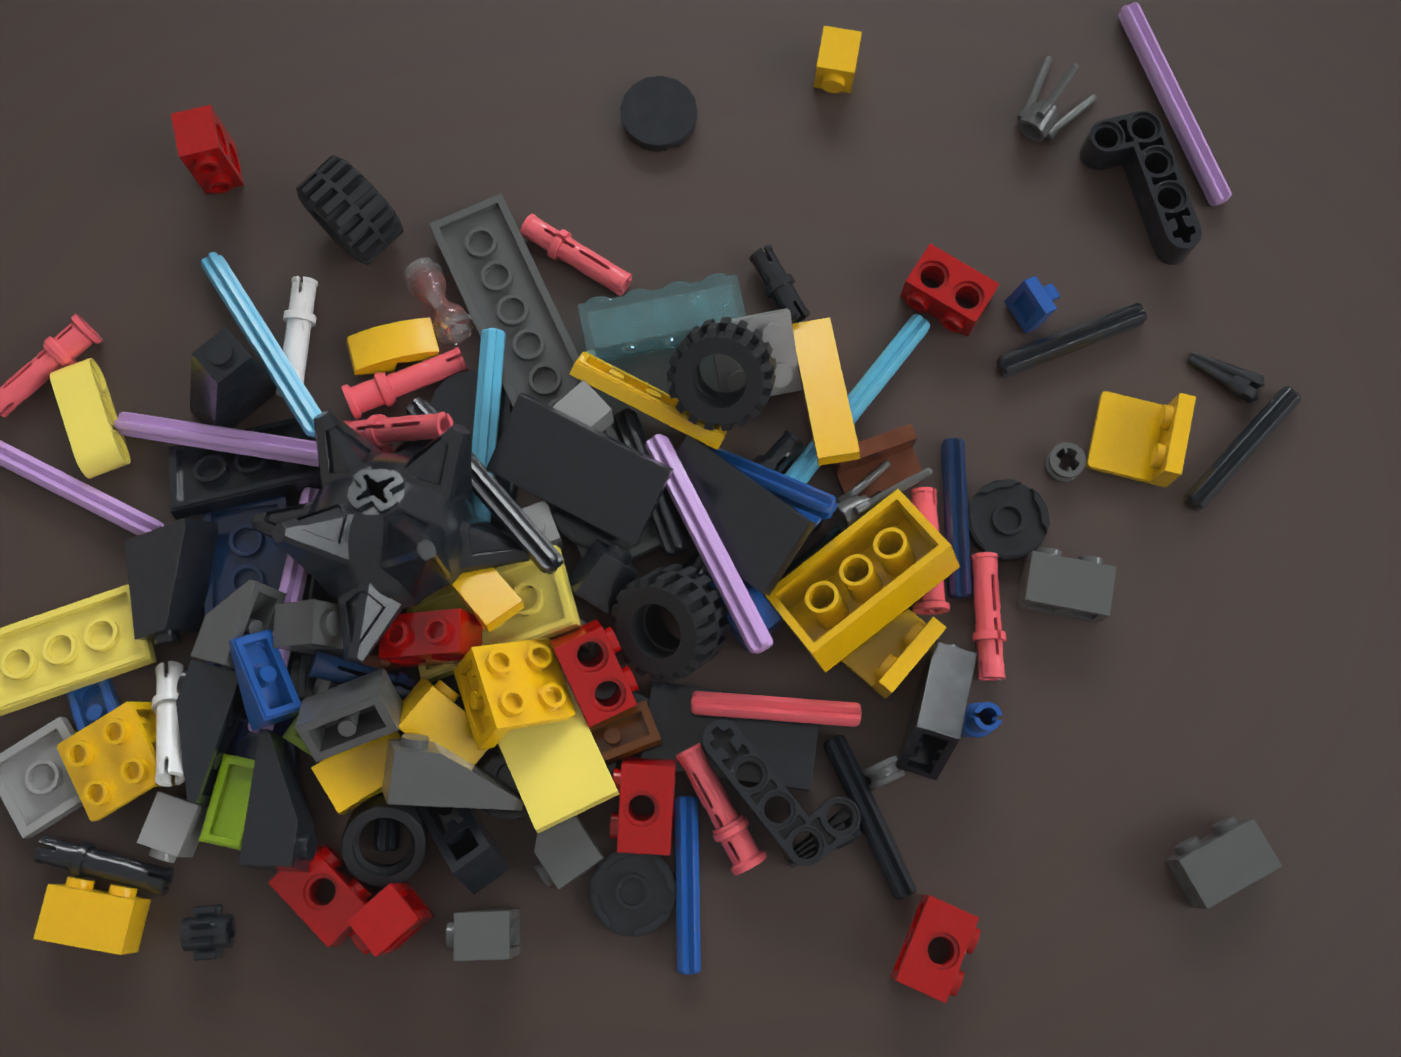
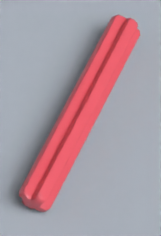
M694 691L691 697L692 714L856 727L860 725L862 714L861 704L856 702Z

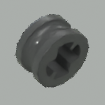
M1072 442L1057 444L1045 459L1047 474L1053 480L1064 483L1074 480L1084 470L1086 465L1084 451ZM1059 454L1060 458L1065 454L1069 455L1072 458L1070 465L1074 470L1072 471L1071 467H1068L1065 471L1060 469L1058 466L1061 460L1056 455Z
M896 755L862 771L863 776H868L871 780L869 785L870 791L906 775L904 770L897 768L896 762L898 758Z

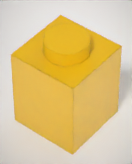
M830 26L823 27L813 87L821 88L829 93H851L862 35L861 31Z

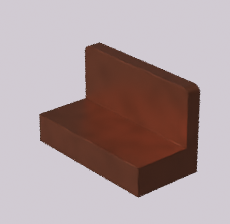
M912 423L859 441L860 459L831 464L843 494L852 489L885 460L890 461V467L858 496L866 495L870 498L877 491H884L922 471L913 449L917 435Z

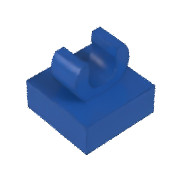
M1033 276L1024 280L1004 302L1026 334L1036 330L1057 309L1053 301L1061 296L1052 283L1043 287L1037 277Z

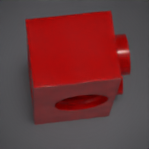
M626 757L621 764V769L614 768L613 781L619 792L620 801L619 812L611 813L610 839H617V852L670 855L673 838L677 760ZM638 795L648 796L653 801L655 809L647 815L638 814L632 808L631 800Z
M317 844L316 854L313 860L309 862L308 872L279 871L268 883L329 948L340 945L354 931L347 923V920L371 900L370 897L374 892L366 883L359 881L355 876L351 879L340 867L344 860L330 845L325 844L322 847L320 844ZM325 879L331 880L336 889L335 897L329 904L323 903L318 896V888Z
M922 894L890 978L946 1004L949 995L955 997L961 987L964 971L960 970V966L965 953L972 954L978 943L981 929L977 928L976 925L979 917L931 895ZM936 937L944 938L948 944V954L940 962H933L928 955V945Z

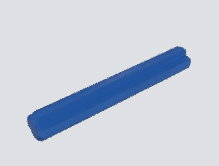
M704 444L792 506L823 519H830L833 512L837 509L838 503L836 502V497L832 494L722 448L716 450Z
M678 796L675 799L677 971L680 974L688 975L698 974L701 971L698 799L695 796Z

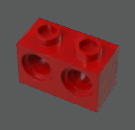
M211 104L171 113L179 158L206 194H222L229 192L232 188L243 186L244 181L236 144Z
M930 243L906 279L900 297L905 299L907 305L913 310L920 313L927 312L939 319L941 325L953 333L961 332L968 337L1000 284ZM932 279L939 287L929 288L921 280ZM956 299L968 300L973 308H962L957 304Z
M461 608L402 613L398 615L380 639L379 659L403 668L460 663L471 647L482 646V625L473 614Z
M596 619L550 640L551 646L589 727L637 705L632 692L638 690L639 687L629 666L621 668L615 653L621 651V647L611 627L603 629ZM590 641L599 644V652L592 660L583 661L577 658L578 649L582 644ZM604 681L615 682L616 690L611 697L607 699L595 697V690L600 683Z
M408 882L390 883L350 917L347 923L354 930L350 933V938L357 948L365 955L371 952L374 957L395 952L435 915Z

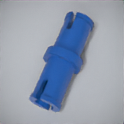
M992 702L969 704L966 707L961 736L965 738H981L990 734L991 731L1001 725L1002 720H997V717L1002 716V711Z

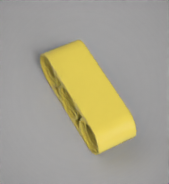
M88 358L51 372L50 381L74 457L82 473L88 479L130 464V454L124 436L120 435L118 429L114 427V421L118 417L106 380L93 358Z

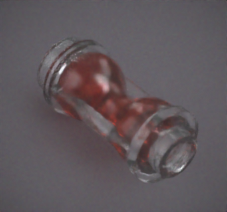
M429 257L417 259L409 264L403 273L406 278L405 286L419 301L433 306L432 322L437 332L438 340L441 343H450L451 345L464 342L472 333L471 329L474 326L473 318L470 314L466 313L462 306L451 303L446 299L447 282L443 276L441 266L438 263H433Z

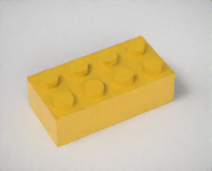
M897 489L779 581L770 596L765 595V597L826 673L956 571L960 565L951 544L909 499Z

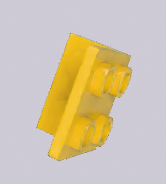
M1108 391L1102 392L1099 397L1086 467L1166 488L1182 475L1196 396L1179 393L1168 405H1161Z
M907 608L841 660V662L886 699L947 627L934 616L925 623Z
M549 638L471 647L453 670L477 750L494 748L511 729L570 720L575 715L564 677Z
M127 701L57 745L60 757L90 821H99L153 787H161V785L155 782L156 714L152 710V702ZM172 775V786L176 785L175 775Z

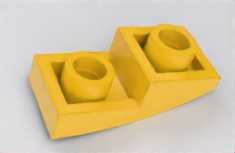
M430 317L380 325L350 335L346 340L354 375L374 374L379 371L381 373L395 372L397 363L425 361L439 354Z

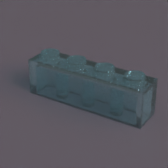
M723 273L712 274L704 278L703 281L687 283L686 281L671 282L664 288L657 290L634 289L621 297L610 299L606 296L593 297L587 300L586 303L578 305L587 352L603 361L674 348L679 345L683 337L696 325L702 326L705 320L714 318L716 322L720 321L722 317L738 318L746 316L737 274L727 276Z

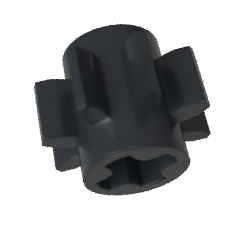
M222 904L195 906L193 908L194 916L185 917L182 920L180 928L181 946L185 952L194 951V961L222 958V948H231L234 944L236 936L235 919L232 913L222 914Z

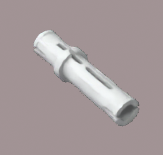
M294 276L291 279L292 287L289 309L285 310L283 314V321L286 323L283 352L304 384L311 327L316 326L317 319L313 311L318 281L303 276L302 283L300 282V276ZM276 389V395L282 397L278 389Z
M168 661V674L165 673L164 662L156 666V696L152 699V710L156 714L155 782L166 787L172 786V775H175L176 785H180L185 781L176 706L179 695L177 693V682L185 669L181 663L176 661Z

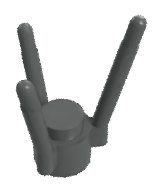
M1051 56L1045 58L1026 104L1017 116L1019 120L1018 127L1027 138L1036 142H1042L1046 137L1052 141L1059 130L1097 100L1096 95L1089 96L1057 121L1056 116L1059 112L1054 103L1078 70L1079 66L1077 63H1073L1047 100L1042 99L1035 103L1052 63Z
M883 461L847 493L836 498L838 506L836 511L833 512L836 525L843 532L895 490L899 489L902 492L931 476L933 473L932 469L926 468L871 498L866 495L858 496L890 467V461Z

